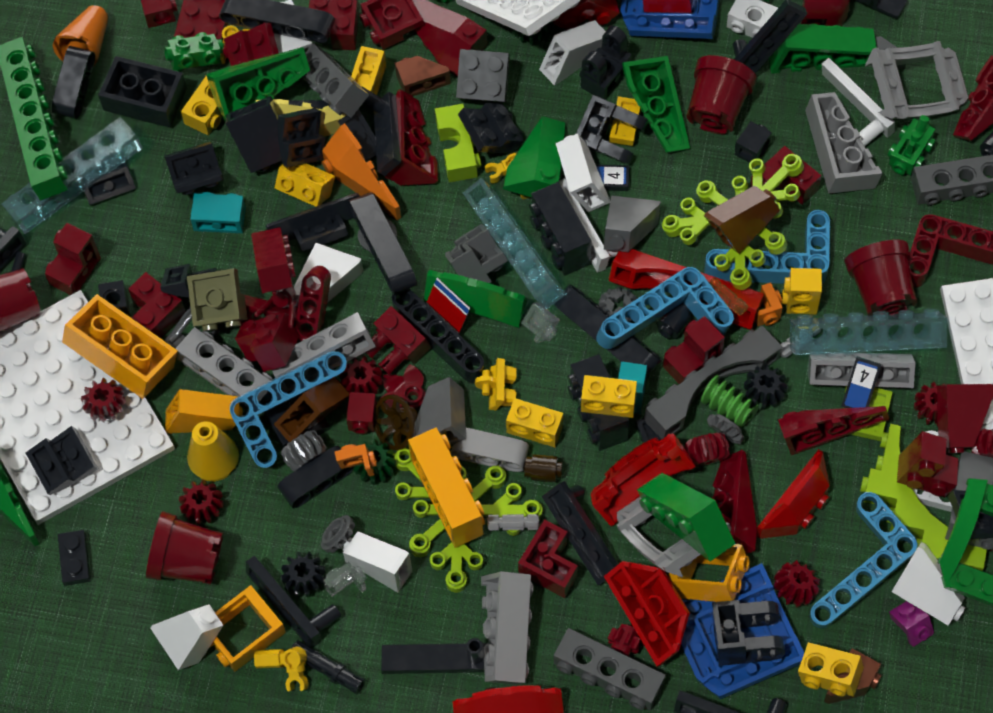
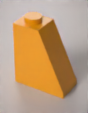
M179 389L165 410V431L170 434L189 433L193 431V428L198 423L204 421L213 423L222 431L232 430L236 424L230 414L229 407L232 400L239 396ZM238 402L234 406V413L242 416L243 408L239 406Z

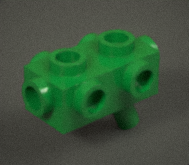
M200 32L194 37L184 38L178 35L173 37L172 40H168V46L164 47L166 61L171 62L172 70L182 72L186 68L220 64V54L223 53L224 46L221 39H216L215 34L207 35L205 32Z
M921 115L919 120L913 118L909 126L904 125L899 134V143H893L887 156L890 157L889 165L892 166V170L895 173L911 175L914 167L923 165L925 158L922 156L925 151L930 153L936 142V139L933 138L935 128L928 124L929 118L927 116Z

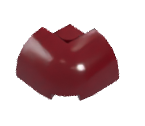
M803 0L802 6L806 8L807 15L801 21V24L839 25L842 27L847 20L850 0Z

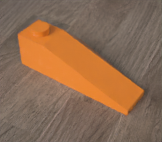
M342 124L322 150L324 159L322 165L326 172L332 173L339 182L354 192L359 193L360 196L372 192L381 210L394 219L399 220L401 218L399 204L385 182L377 180L378 175L371 161L365 162L361 152L362 146L346 124Z

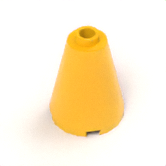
M207 421L200 422L192 431L187 455L190 470L202 480L212 482L223 480L238 465L239 452L237 445L213 423Z

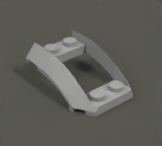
M940 41L912 47L887 48L885 50L874 48L866 62L865 67H873L881 101L885 108L878 113L888 118L910 119L920 118L921 115L928 117L959 110V106L968 99L956 52L949 47L944 49ZM934 59L935 68L942 86V93L946 101L908 105L897 65Z
M641 497L617 512L619 524L616 525L618 530L645 558L664 571L683 577L680 568L691 564L693 559L701 555L682 539L664 552H661L635 529L636 526L642 525L646 522L647 518L652 516V514L646 513L639 503ZM726 522L729 531H731L730 524Z

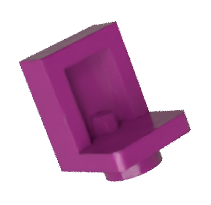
M908 601L889 611L891 620L906 633L908 642L912 647L934 634L930 616Z

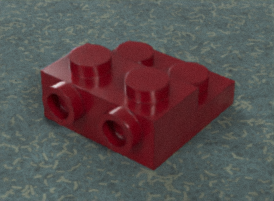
M368 0L360 4L362 14L359 15L360 20L365 28L369 26L372 30L370 37L374 45L380 44L382 49L404 40L403 34L424 25V20L412 0Z
M263 23L248 31L241 30L224 38L225 46L223 47V53L229 58L231 66L279 53L271 23Z

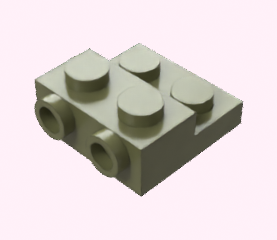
M233 268L187 276L193 327H202L203 331L218 330L217 325L226 324V328L241 326V321L248 320L245 295L240 293L238 269Z

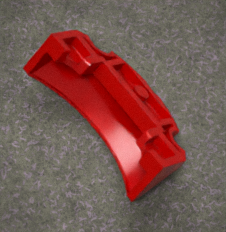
M668 434L660 441L655 437L634 448L604 474L606 476L604 481L594 487L590 493L592 505L612 527L618 521L617 512L640 497L637 489L661 473L671 476L685 470H691L696 466L675 434Z
M529 685L495 688L473 693L470 698L457 699L452 702L454 713H564L561 689L555 687L541 689V686Z

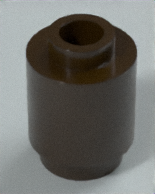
M534 454L532 457L526 456L524 477H529L533 481L556 482V477L561 478L562 462H557L558 456Z

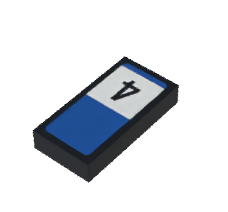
M596 165L606 190L628 191L629 165Z
M856 357L841 407H869L882 364Z

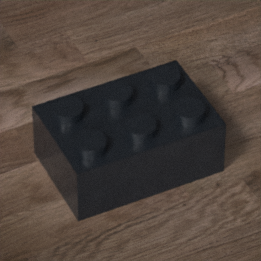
M115 56L98 97L104 111L171 127L187 86L182 72Z
M559 182L531 193L532 203L529 204L532 216H530V221L535 230L539 229L544 248L546 250L550 249L552 253L551 259L555 268H560L563 275L566 276L591 265L592 241Z
M598 354L570 364V375H568L570 386H568V392L571 399L578 402L579 407L577 411L581 421L587 422L589 427L587 434L592 444L596 443L599 451L628 441V417L581 412L584 375L610 378L600 355Z

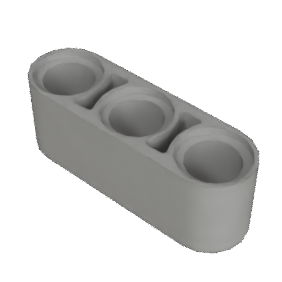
M466 428V439L453 444L451 455L463 461L490 467L500 466L504 470L521 472L524 469L529 444L519 439Z

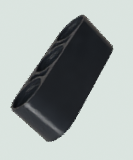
M74 46L67 48L52 101L53 113L74 119L80 116L95 62V53L93 51Z
M340 446L328 449L279 482L277 488L292 508L304 505L347 477L353 471L354 466L341 469L337 463L335 451L341 450Z

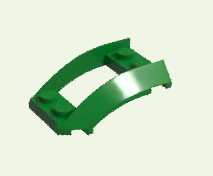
M969 478L966 482V493L964 499L961 500L951 535L937 563L941 567L943 574L941 579L945 589L993 606V575L959 563L974 530L979 512L993 517V485L988 484V480Z

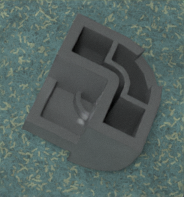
M480 224L454 241L455 248L451 252L445 253V257L457 275L491 283L487 274L498 271L508 261L483 224Z

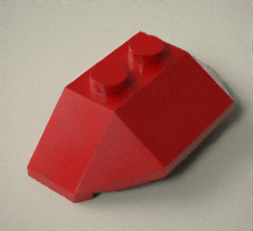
M817 450L758 525L756 534L758 538L796 535L802 527L804 529L809 527L815 517L812 515L817 508L821 510L830 498L827 495L830 485L823 451Z
M622 561L608 572L604 578L657 667L661 666L679 652L690 612L663 569Z

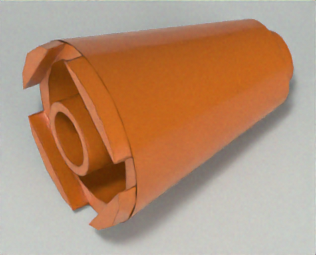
M89 6L55 37L53 49L61 61L64 60L67 48L74 46L93 51L95 53L94 65L98 62L108 23L106 11L100 6Z

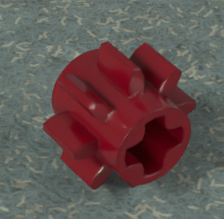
M621 624L618 630L612 627L607 638L609 640L608 643L611 644V649L628 657L631 652L637 654L642 644L634 627L626 624Z

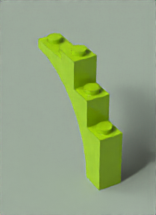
M890 424L888 433L883 432L880 447L884 448L883 456L878 455L875 469H870L868 477L863 476L860 492H872L878 495L916 538L917 548L921 542L925 543L938 560L948 542L945 539L948 527L926 509L918 500L912 488L897 482L901 426ZM865 500V501H863V502H866V503L875 504L874 502H872V501H870V500ZM891 523L890 531H889V532H891V531L894 529V526H893L892 523ZM967 545L959 563L983 571L987 549Z

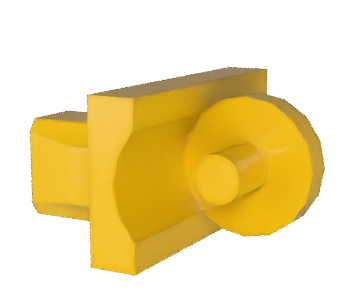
M497 358L496 365L491 366L490 371L483 370L482 376L475 379V386L482 389V395H489V410L496 411L500 406L512 405L514 398H516V391L505 389L504 387L505 383L513 384L515 382L516 368L505 365V359Z

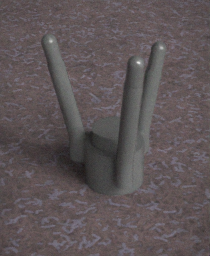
M191 307L186 310L172 332L164 339L166 343L175 349L185 338L182 332L192 320ZM219 329L210 332V334L214 337L215 335L219 334L220 331Z

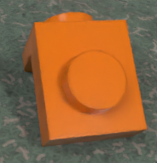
M771 282L761 285L760 292L764 293L762 304L765 309L757 312L755 321L757 326L764 324L769 326L781 318L782 298L779 291L774 290Z
M354 444L345 445L341 450L335 451L336 461L341 469L364 463L368 475H374L373 467L377 466L375 454L373 451L369 452L365 444L358 446Z

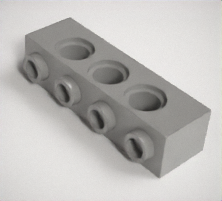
M357 312L296 344L287 365L272 371L275 378L330 351L340 352L345 356L346 361H349L376 346ZM331 356L327 362L328 367L332 370L340 366L341 359L339 356ZM315 367L307 368L304 372L305 379L311 381L317 378L318 370ZM292 379L283 380L281 383L282 390L285 393L294 390L295 382Z
M194 327L176 347V350H178L177 360L227 395L241 396L273 380L267 373L263 372L261 374L255 370L252 363L247 359L242 358L241 360L235 356L233 350L227 345L222 344L221 346L215 342L213 336L207 331L201 332ZM207 352L213 354L210 358L201 357ZM227 366L233 368L230 372L221 371L222 368ZM244 381L253 382L251 386L241 385ZM268 390L259 392L257 396L259 403L272 398L271 392ZM239 402V404L249 410L245 402Z
M809 351L808 379L811 385L848 386L853 366L858 356L882 364L875 387L914 388L915 361L912 354Z

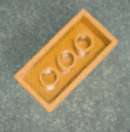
M98 294L65 324L62 343L142 399L174 368L178 350Z
M436 427L408 439L411 461L454 548L482 536L483 525H485V520L482 516L484 515V510L479 500L474 501L471 494L473 493L472 486L468 478L463 479L460 472L462 467L458 458L451 456L449 451L451 446L446 435H440Z

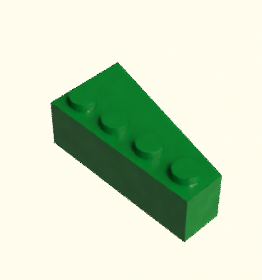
M798 24L769 57L771 74L780 73V69L791 68V72H800L801 67L815 66L816 70H822V63L828 58L839 68L863 67L866 65L872 49L877 48L874 29L841 27L839 25Z
M664 473L659 474L637 489L641 497L639 503L646 513L652 514L708 561L711 562L736 544L714 499Z

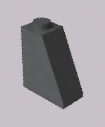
M611 196L605 228L604 249L629 252L658 225L661 201Z
M450 377L428 386L415 421L413 437L437 427L440 435H446L450 445L466 439L464 389Z

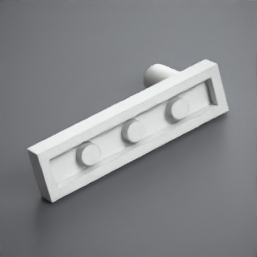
M830 58L822 63V75L871 122L859 132L860 140L864 147L880 133H883L887 138L895 132V121L878 113L882 109Z
M566 179L559 180V184L592 241V265L597 273L606 270L609 258L615 257L619 251L604 249V245L580 203L570 193Z

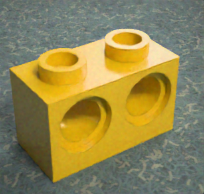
M361 46L351 75L361 87L368 89L376 95L386 69L385 51Z
M206 76L182 109L181 114L185 125L209 136L212 130L219 126L222 114L213 98Z
M307 163L288 168L281 165L278 169L274 189L317 207L331 196L335 176Z
M790 269V275L785 277L784 289H782V304H786L787 314L817 315L822 293V269Z
M584 375L581 412L633 418L637 381Z
M516 398L513 400L506 419V432L508 434L554 448L563 428L562 412Z
M808 642L798 673L801 682L811 689L823 688L830 690L831 693L837 696L849 695L854 697L864 666L859 655ZM815 666H823L819 671L811 670ZM840 673H849L845 678L837 677Z

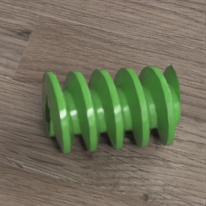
M717 374L705 387L701 402L704 405L709 404V409L712 411L717 410V414L722 416L726 415L727 419L732 422L734 421V424L742 428L757 413L759 405L752 409L749 408L752 400L748 399L744 403L741 402L744 394L741 392L734 396L736 388L733 386L726 390L728 382L725 380L718 384L720 376Z

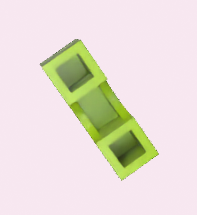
M463 104L435 108L440 141L453 140L459 143L453 148L443 150L449 183L477 178V168L481 167L479 153L474 154L473 147L475 145L458 116V113L464 108Z

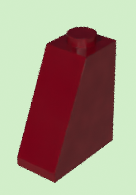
M948 384L937 386L938 436L947 439L946 448H948V453H964V448L974 447L993 399V384Z

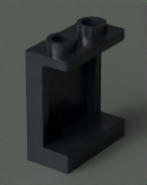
M271 96L226 115L225 124L251 173L266 171L272 164L279 161L283 163L278 142V115Z

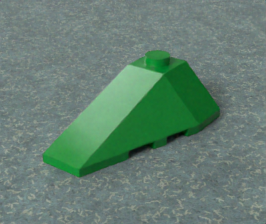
M300 47L230 66L206 74L213 98L226 122V115L269 96L274 99L275 95L307 74L310 68L304 48Z
M668 56L623 62L622 66L627 87L644 116L649 120L648 123L665 152L689 150L690 145Z
M544 116L541 117L507 167L503 185L504 190L531 197V193L559 181L561 160L556 143L564 139L565 122Z
M0 462V513L34 546L39 545L38 539Z

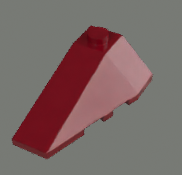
M412 0L424 20V25L414 29L413 32L417 33L423 41V45L435 57L436 62L448 67L450 73L458 77L460 49L483 51L487 47V30L471 19L427 0Z
M992 55L975 80L978 85L975 92H970L968 97L971 101L970 105L962 112L953 135L956 138L972 140L993 123Z
M400 89L396 94L401 163L385 177L399 185L435 184L438 181L436 157L431 156L429 151L431 141L429 137L425 136L422 126L425 125L419 101Z

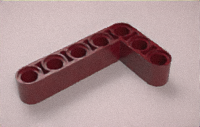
M932 214L923 216L919 222L910 251V260L908 261L913 287H921L925 283L935 249L993 265V231ZM929 228L933 230V232H928L925 229ZM949 235H954L957 239H953ZM973 242H978L981 246L975 245ZM918 249H923V250H925V251H927V252H926V253H922V252H920ZM912 270H917L921 274H915Z
M317 265L313 267L302 280L298 308L295 307L293 327L299 336L298 340L301 341L319 333L324 326L331 282V274L324 266ZM312 276L317 277L321 284L315 283ZM245 295L248 320L256 321L263 319L260 316L255 317L254 314L268 300ZM309 300H313L317 307H313ZM272 304L263 314L266 317L270 314L278 315L286 312L287 316H289V307L280 308ZM305 323L310 324L314 330L308 329Z

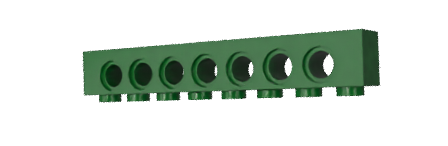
M20 37L0 45V66L30 184L41 201L67 191L65 180L69 178L65 167L61 166V162L64 161L63 155L59 147H56L59 140L56 132L51 128L54 126V121L51 114L47 112V109L50 108L48 100L42 94L45 91V87L41 78H38V75L41 74L39 66L33 60V58H36V53L31 44L27 45L24 38Z

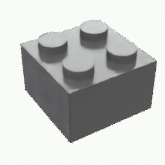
M460 49L456 98L507 102L510 54Z

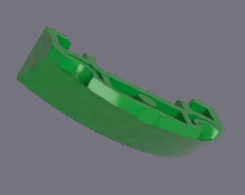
M428 270L424 303L427 302L435 280L438 278L470 307L469 313L520 328L527 304V298L524 295L469 277Z

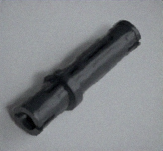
M299 640L292 645L291 648L296 646L303 648L307 654L305 664L330 678L332 683L340 684L356 695L363 689L366 680L348 670L347 666L343 663L338 664Z

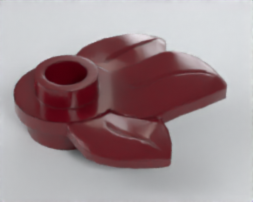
M409 364L403 376H389L385 374L383 376V383L387 393L382 397L391 394L398 395L410 407L414 409L420 408L425 397V391L422 388L424 382L422 373L415 366ZM412 395L418 397L416 400H409V397ZM389 399L386 401V404L392 408L394 400Z

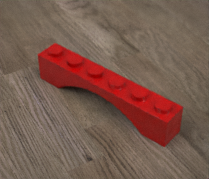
M631 249L629 252L619 251L613 260L609 281L630 289L655 288L687 267ZM701 272L734 315L733 324L751 330L756 320L757 312L760 310L764 293L749 288L738 290L731 282ZM684 280L686 284L692 285L690 281ZM699 299L701 302L708 305V303L705 300Z

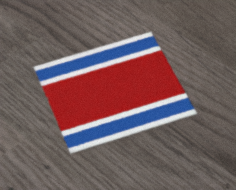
M436 278L426 304L459 334L470 307L441 280Z

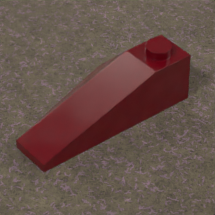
M885 406L792 411L785 414L783 418L778 419V422L792 456L887 421L889 416Z
M740 450L729 455L726 460L721 461L713 482L715 492L712 499L716 501L725 522L730 524V533L735 543L742 545L745 554L755 551L757 526L746 452Z

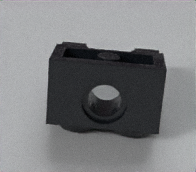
M611 25L602 35V46L596 52L590 51L582 60V69L579 74L581 77L580 88L604 100L607 99L625 76L622 63L631 61L632 55L627 52V36L622 29Z
M593 95L576 134H579L587 143L589 149L629 165L634 153L603 140L610 122L613 119L637 130L644 131L649 120Z
M739 600L712 602V621L719 666L777 660L785 655L783 638L779 636L745 638L744 632L741 631V628L767 626L777 623L780 619L777 603L773 601L739 603Z

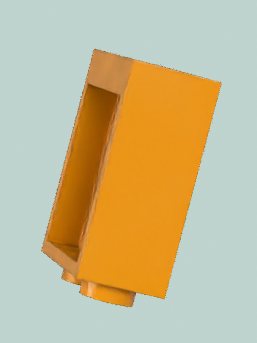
M735 544L711 562L702 555H699L693 559L691 564L680 568L683 577L669 573L668 578L681 599L713 602L732 601L741 590L742 578L749 569L750 561L749 557L745 554L743 546ZM697 563L730 566L724 582L691 580Z
M251 585L215 612L224 625L250 605L269 628L266 633L234 657L216 636L210 647L214 646L219 652L216 656L225 668L230 666L234 672L254 658L256 650H264L286 633L283 623Z

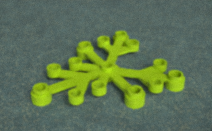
M795 154L785 156L782 167L764 185L763 173L765 172V165L761 159H753L749 163L750 171L753 174V186L758 187L762 191L767 189L776 197L774 202L780 211L773 219L779 218L783 214V209L777 201H795L800 197V191L795 184L787 185L784 190H773L787 176H797L803 171L804 165L801 158ZM761 165L760 168L754 169L755 166ZM737 176L732 180L735 196L748 189L745 177ZM705 180L700 182L696 189L699 199L704 203L713 201L715 204L720 205L728 200L718 193L715 184L711 181ZM743 182V185L737 186L738 183ZM790 191H795L794 194H788ZM685 198L681 201V209L686 215H691L692 217L679 218L676 215H668L662 222V228L667 236L677 237L680 235L684 244L691 245L696 241L697 236L710 224L703 216L705 212L697 207L695 201L692 198ZM692 204L690 208H685L687 205ZM765 227L757 234L765 240V245L771 254L778 255L786 250L787 242L783 234L771 232ZM692 234L691 237L685 238L686 235ZM747 245L738 254L733 249H730L726 254L717 255L714 259V264L719 271H726L735 260V269L730 275V280L736 289L744 290L752 283V277L746 269V258L750 260L753 266H762L766 258L761 250H754ZM761 256L759 260H754L755 257ZM726 260L724 264L719 265L721 261Z
M409 449L398 450L394 456L397 464L396 467L401 471H410L421 481L411 461ZM402 455L409 456L407 460L400 459ZM491 466L487 469L485 479L473 488V493L471 494L474 501H477L490 488L498 489L504 486L506 483V472L502 467ZM462 467L460 472L464 474L462 477L465 479L467 478L466 469ZM493 472L500 473V476L498 478H493L491 474ZM402 482L395 488L396 497L399 500L429 498L424 487H410L407 483ZM516 483L509 484L506 487V493L493 505H481L484 510V515L482 516L499 515V517H502V515L524 514V517H528V514H537L540 520L543 512L541 504L535 500L526 501L523 505H509L513 501L519 500L522 495L521 487ZM402 488L408 490L404 495L399 493V490ZM512 489L518 490V494L511 495L509 491ZM417 500L413 504V512L419 518L427 515H438L433 504H428L424 500ZM418 506H424L426 508L423 512H419L416 510ZM530 506H534L537 510L531 513L527 509ZM440 519L424 534H416L410 539V551L414 556L424 557L430 552V542L445 530ZM506 530V532L512 536L519 534L521 531ZM418 540L425 542L421 547L416 546L415 543ZM451 542L441 552H435L430 556V565L435 570H441L451 558V571L446 575V586L451 592L458 593L467 586V577L462 571V558L467 561L470 569L479 570L483 566V557L480 553L472 552L465 544L454 548ZM441 558L443 561L441 564H435L433 560ZM473 558H478L480 560V562L476 565L472 564L470 561ZM457 575L461 577V580L453 582L451 578Z

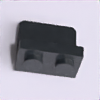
M211 141L164 155L176 193H182V195L191 194L198 187H214L220 184L219 181L224 179Z

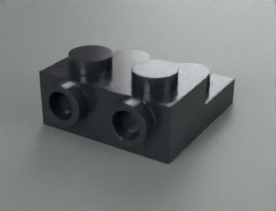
M485 103L481 109L463 108L458 113L478 152L512 154L524 142L522 131L518 130L514 125L512 113L503 104Z

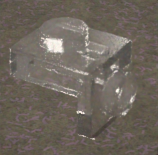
M536 302L532 304L521 324L536 335L533 341L538 344L546 340L549 341L555 336L557 332L556 326L560 319Z
M347 562L339 569H332L323 581L325 589L333 597L352 582L356 584L361 592H364L366 590L365 580L367 578L358 566L354 568L350 562Z

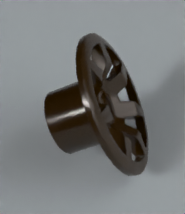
M391 394L382 397L376 404L373 415L375 432L381 443L386 442L388 449L401 450L409 445L408 439L413 438L415 421L418 416L417 411L398 395ZM389 399L394 400L392 409L386 404V401ZM380 408L388 415L387 418H378ZM379 424L388 425V428L383 432V435L380 431ZM393 433V441L395 445H392L387 441V439ZM403 434L407 437L401 444V435Z

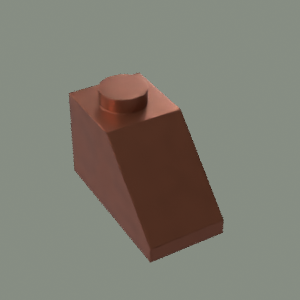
M420 56L404 58L400 62L395 63L399 84L402 90L412 97L451 84L448 67Z
M852 648L850 653L861 656L864 666L854 697L849 695L837 696L828 690L824 702L832 704L866 695L869 688L875 689L882 675L878 673L881 664ZM843 672L840 673L837 677L845 678L849 675V673Z

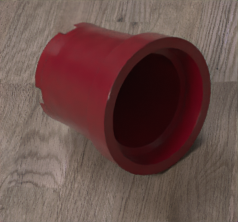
M716 55L700 57L697 60L694 71L695 85L686 117L693 125L695 121L701 124L700 129L715 134H726L727 130L732 132L746 97L754 89L757 76L749 67L734 59Z
M904 240L876 242L855 250L844 259L848 274L855 280L869 318H873V314H878L879 318L895 316L907 311L906 306L912 303L913 307L917 304L908 263L910 260L908 243Z
M24 268L0 275V332L34 318L41 313L35 291L32 290L29 284L31 281Z
M162 511L150 548L146 579L162 580L164 577L211 585L215 575L213 569H215L221 551L223 533L178 520L177 515Z

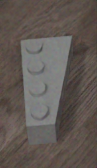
M836 93L811 95L805 111L828 194L876 188L883 173L879 166L876 167L872 161L873 156L869 149H865L862 144L858 130L852 127L849 121L850 117Z
M497 572L481 576V586H486L487 594L486 597H482V609L487 610V619L483 623V634L488 639V644L484 647L485 682L514 685L525 683L529 673L526 659L527 651L530 648L528 625L532 618V612L529 609L530 597L533 593L531 575Z

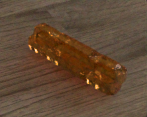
M717 278L710 280L709 284L736 314L743 315L748 310L746 302L738 298L725 285L721 284Z

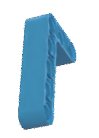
M814 210L808 215L805 228V253L783 252L774 255L769 251H762L766 258L763 265L770 266V269H764L761 266L755 267L746 258V269L752 277V282L784 284L785 277L790 275V270L787 267L792 266L794 268L822 269V283H824L829 268L830 219L828 214L822 210ZM813 224H819L822 227H815ZM812 246H819L822 249H815ZM713 249L709 251L705 259V274L725 281H731L730 275L735 269V260L726 271H719L716 266L711 265L714 263L717 255L726 254L730 249ZM761 256L755 257L754 260H759ZM726 260L721 261L719 264H724Z
M687 267L607 318L602 323L596 339L601 347L612 349L683 302L697 320L705 316L722 335L727 332L733 323L734 315L701 272L696 268ZM684 280L690 281L692 285L686 284ZM665 293H670L673 298L667 297ZM699 299L705 300L708 305L701 303ZM645 305L651 306L654 311L648 310ZM625 318L632 319L634 323H629ZM715 319L721 320L724 324H719ZM606 330L613 332L615 336L608 335Z
M338 351L327 352L232 400L229 407L230 414L254 462L258 466L263 468L270 467L275 463L277 457L276 451L258 414L341 374L347 365L343 354ZM334 355L339 356L341 366L336 370H331L327 365L328 359ZM309 367H315L318 370V377L314 381H307L304 377V372ZM285 379H292L295 382V388L290 393H285L281 390V383ZM268 390L272 395L271 401L265 405L259 403L257 400L259 392ZM238 402H245L248 405L249 410L246 415L238 416L234 413V406ZM251 425H256L260 428V435L256 439H250L245 434L246 429ZM263 448L269 449L272 453L271 459L267 462H261L257 458V453Z
M863 493L858 498L856 512L885 546L813 605L810 612V620L818 628H827L911 559L917 549L915 537L875 493ZM865 500H870L875 503L876 509L872 512H867L863 510L861 504ZM883 520H888L893 524L894 529L891 532H883L879 527V523ZM905 540L909 542L912 548L911 551L908 553L899 551L897 548L899 541ZM884 557L890 560L891 567L887 570L880 569L876 563L879 558ZM861 574L867 575L871 580V584L867 587H861L857 584L856 577ZM841 591L847 592L850 596V601L847 604H840L837 602L835 595ZM820 608L826 609L830 614V618L827 621H819L815 617L816 610Z

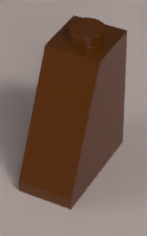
M753 186L707 211L703 216L721 241L739 254L780 209L774 202L776 197L769 190L765 189L762 191L758 187Z
M333 377L303 393L273 425L290 443L293 439L304 434L335 411L349 397V393Z

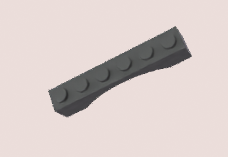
M763 326L755 331L753 329L748 331L740 342L727 346L719 357L710 358L702 369L690 372L681 384L672 385L667 389L664 396L659 399H652L645 407L644 420L661 439L668 434L677 433L684 426L685 417L690 405L715 375L718 374L720 376L719 379L733 374L754 372L757 365L764 370L767 364L770 366L780 358L783 347Z

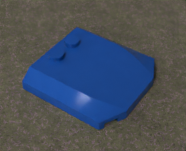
M622 0L620 11L630 36L712 39L715 34L719 0H693L691 13L644 12L643 0Z
M762 563L748 569L744 573L741 590L736 594L734 600H739V603L773 601L778 604L780 619L777 623L767 626L741 628V631L744 632L745 638L779 636L783 638L785 655L780 659L719 666L712 621L713 601L682 599L690 614L681 646L697 681L719 699L800 665L804 655L796 634H794Z

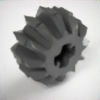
M315 430L307 431L288 443L282 449L281 455L286 465L292 471H296L324 453L326 446L321 436Z

